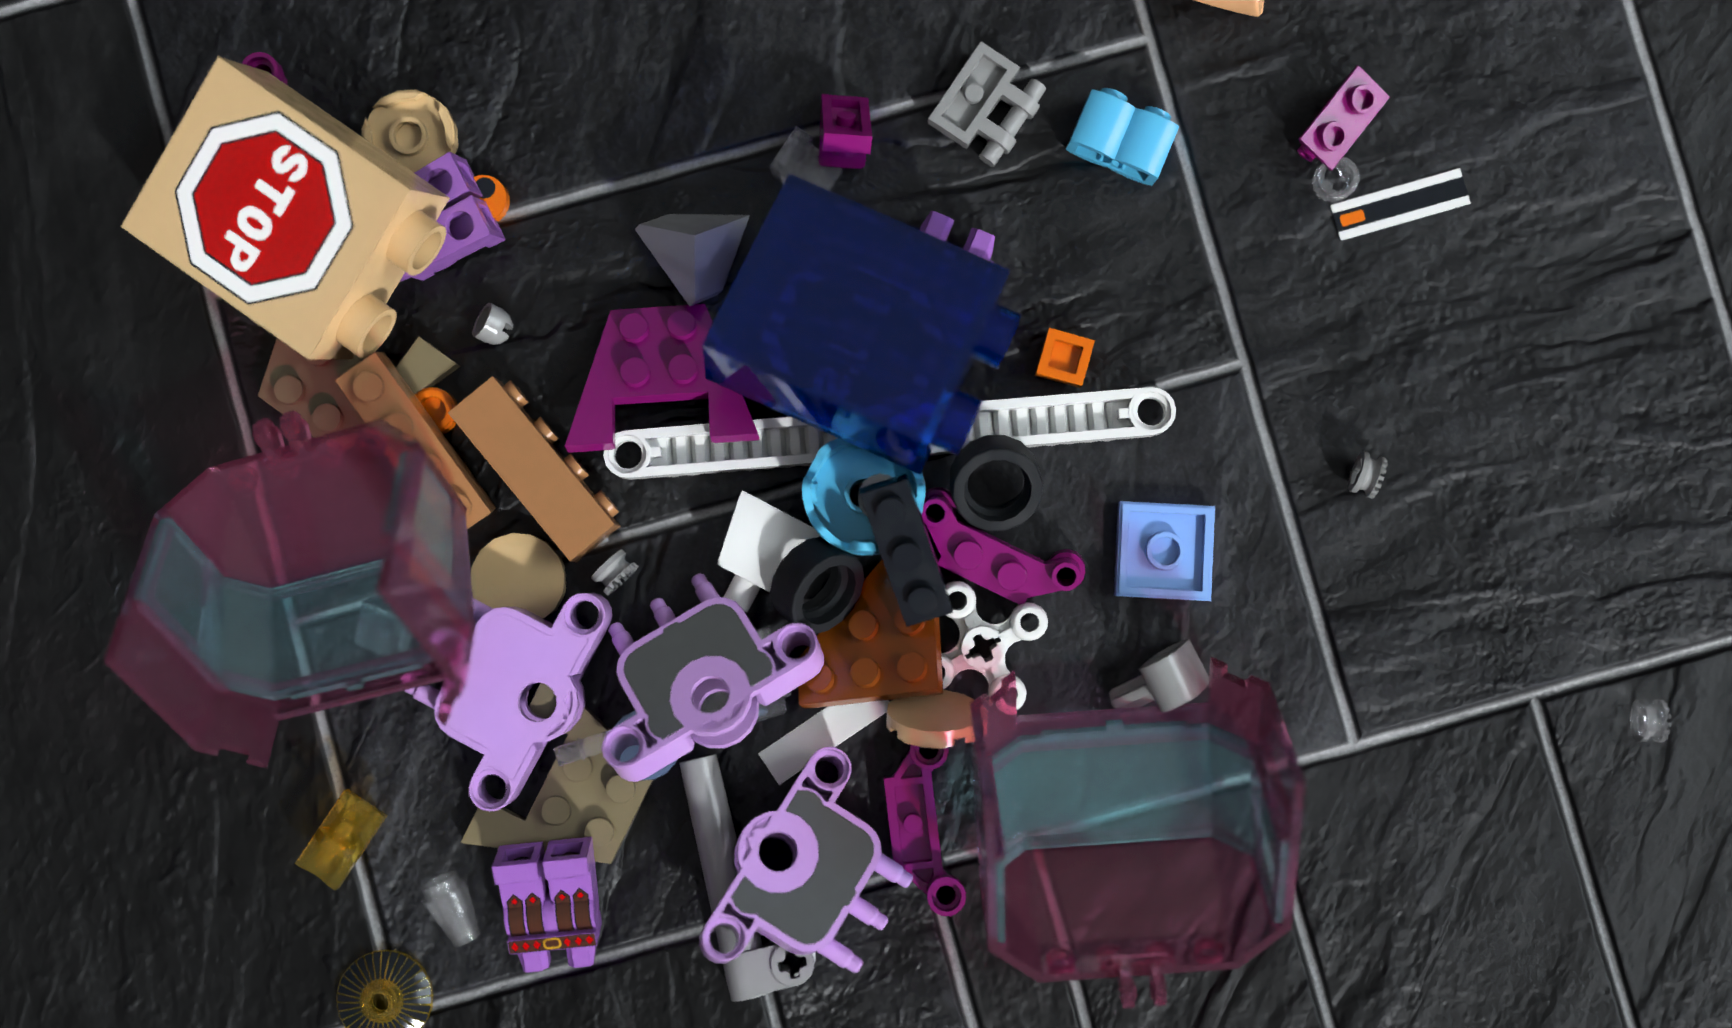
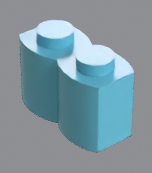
M1102 88L1101 91L1092 89L1085 101L1065 150L1094 164L1108 167L1131 180L1152 186L1160 175L1179 126L1170 121V114L1162 109L1152 106H1146L1144 110L1135 108L1127 103L1128 98L1117 90L1111 88Z

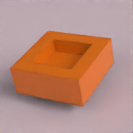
M1048 328L1035 376L1081 388L1095 340Z

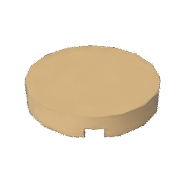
M398 90L380 98L373 106L374 110L370 113L368 119L365 118L362 126V137L413 173L449 151L456 154L458 149V128L448 109L434 97L418 90Z
M510 533L493 539L479 551L471 567L470 589L474 599L493 609L516 606L526 609L546 620L558 609L566 593L565 567L562 557L550 543L531 534Z
M943 690V694L893 699L888 703L886 727L890 732L896 730L897 738L906 744L922 748L943 749L954 746V739L965 737V743H969L982 733L983 708L976 700L964 694Z

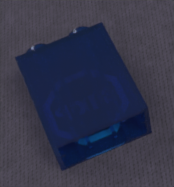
M789 173L702 344L705 378L921 475L934 445L958 456L969 435L983 400L962 392L960 389L974 359L998 369L1013 339L1022 314L999 305L1010 270Z

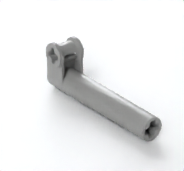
M717 754L679 762L711 914L731 882L737 876L734 867V848L737 837ZM726 926L715 927L720 953L731 952L736 944L734 932ZM755 931L749 943L737 958L727 963H722L731 1001H745L766 995L772 991L805 983L812 975L816 961V952L810 955H796L797 957L805 956L806 959L802 960L800 970L793 971L790 963H782L788 951L771 940L762 942L760 933Z

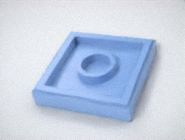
M1119 501L1117 510L1114 596L1211 601L1215 506Z

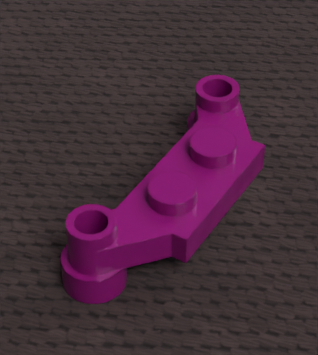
M933 487L925 492L922 518L941 555L938 560L940 567L1019 605L1024 604L1027 598L1061 590H1073L1084 580L1085 562L1076 551L1061 549L1056 551L1049 560L1044 561L958 519L956 515L957 508L952 499L951 491L948 489ZM939 504L943 507L945 514L934 516L929 512L928 506ZM1068 567L1073 569L1075 574L1071 578L1065 579L1058 575V571Z
M910 745L908 753L894 775L883 777L893 860L913 875L912 882L926 894L928 904L935 913L941 916H952L963 908L966 901V892L962 882L955 876L949 875L942 867L931 774L933 769L944 764L948 757L949 747L937 749L931 756H924L919 752L918 746ZM941 886H951L954 889L952 896L947 899L939 898L936 894Z

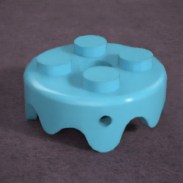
M860 429L822 446L802 482L804 507L811 525L819 536L832 546L847 553L861 556L880 554L868 517L864 515L860 507L851 501L850 493L855 485L864 482L872 475L885 474L893 478L907 473L922 515L926 492L925 480L911 451L904 445L872 429Z

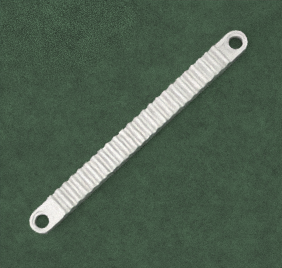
M1144 387L920 406L918 410L863 429L878 431L881 435L907 447L914 457L949 453L957 454L970 441L986 435H1006L1021 441L1029 448L1152 437L1163 433L1172 425L1176 415L1174 400L1166 391L1160 388ZM1154 399L1161 404L1164 412L1160 423L1147 425L1139 419L1137 411L1141 401ZM811 415L753 420L760 439L756 441L711 442L709 423L624 430L615 433L616 449L604 450L603 457L606 466L612 473L623 479L631 480L810 466L822 446L849 434V432ZM625 442H635L642 451V458L639 464L630 469L620 467L615 457L616 450Z

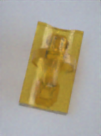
M345 789L295 864L319 877L333 890L339 889L388 815L351 790Z

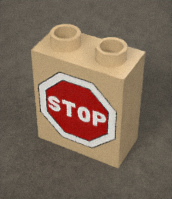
M218 57L121 227L308 360L353 359L355 355L359 358H366L384 343L393 329L396 321V311L386 303L405 272L411 276L420 274L433 262L440 252L446 238V228L438 223L437 219L450 197L269 72Z

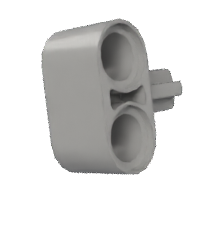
M1188 638L1153 655L1139 667L1140 676L1112 688L1109 695L1113 708L1120 714L1131 712L1152 701H1155L1161 713H1164L1197 697L1211 683V679Z

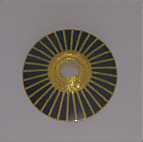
M390 949L372 951L355 960L344 972L338 985L336 997L338 1013L345 1028H423L430 1017L434 999L432 983L424 967L410 955ZM375 994H382L387 998V1009L380 1010L374 1006L373 997Z

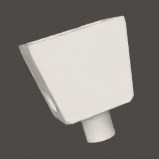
M742 490L717 565L735 574L723 597L735 601L745 612H748L760 588L770 592L773 575L785 556L802 542L820 537L813 527Z

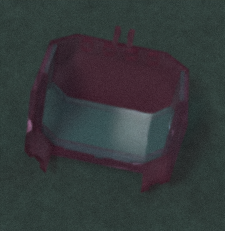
M294 410L289 411L280 417L282 432L277 426H274V422L267 418L258 420L257 423L252 425V436H254L257 446H260L262 453L207 468L154 514L104 662L195 751L217 756L221 748L248 755L247 764L267 768L280 720L443 681L437 718L445 726L456 697H460L466 685L475 633L466 524L467 507L417 440L383 419L312 438L309 425L304 418H301V414ZM282 434L288 439L290 445L285 446Z
M1210 656L1208 702L1183 704L1164 713H1161L1158 706L1017 716L1015 670L1001 680V688L994 694L988 696L983 693L971 702V757L978 875L988 951L1039 983L1118 977L1122 1007L1132 1008L1137 999L1136 986L1133 983L1132 976L1149 975L1150 997L1153 999L1154 1006L1166 1005L1167 989L1164 974L1239 969L1292 929L1306 782L1270 683L1253 675L1246 680L1227 672L1228 664Z

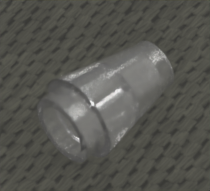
M456 870L443 873L421 887L424 895L421 901L447 937L451 939L454 947L465 945L481 934L477 926L478 923L467 881L465 878L460 879Z

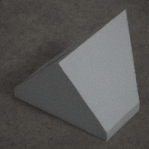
M667 214L639 224L635 231L688 305L692 306L718 295L724 289L750 215Z

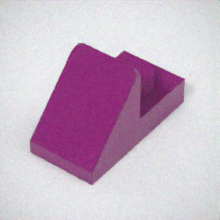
M821 94L819 165L855 169L864 168L866 154H871L872 145L868 97Z

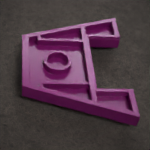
M705 304L610 310L565 443L568 453L616 449L615 405L708 399L711 442L725 443L760 440Z

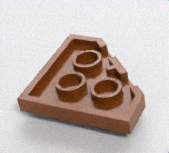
M882 559L865 578L861 595L852 611L842 622L816 636L824 654V665L814 678L798 687L799 705L804 709L943 694L940 619L937 617L906 627ZM809 646L803 651V653L798 657V659L804 657L809 652Z

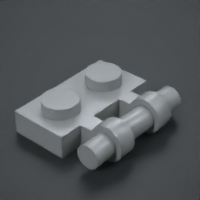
M981 41L928 118V124L965 149L969 147L978 134L988 142L980 153L979 158L986 164L994 167L1002 154H1009L1015 145L1016 139L1014 136L1025 120H1031L1040 108L1038 101L1046 91V87L1040 81L1033 78L1030 79L1023 91L1011 84L1019 73L1020 67ZM1001 99L1011 109L998 126L989 120L988 117Z

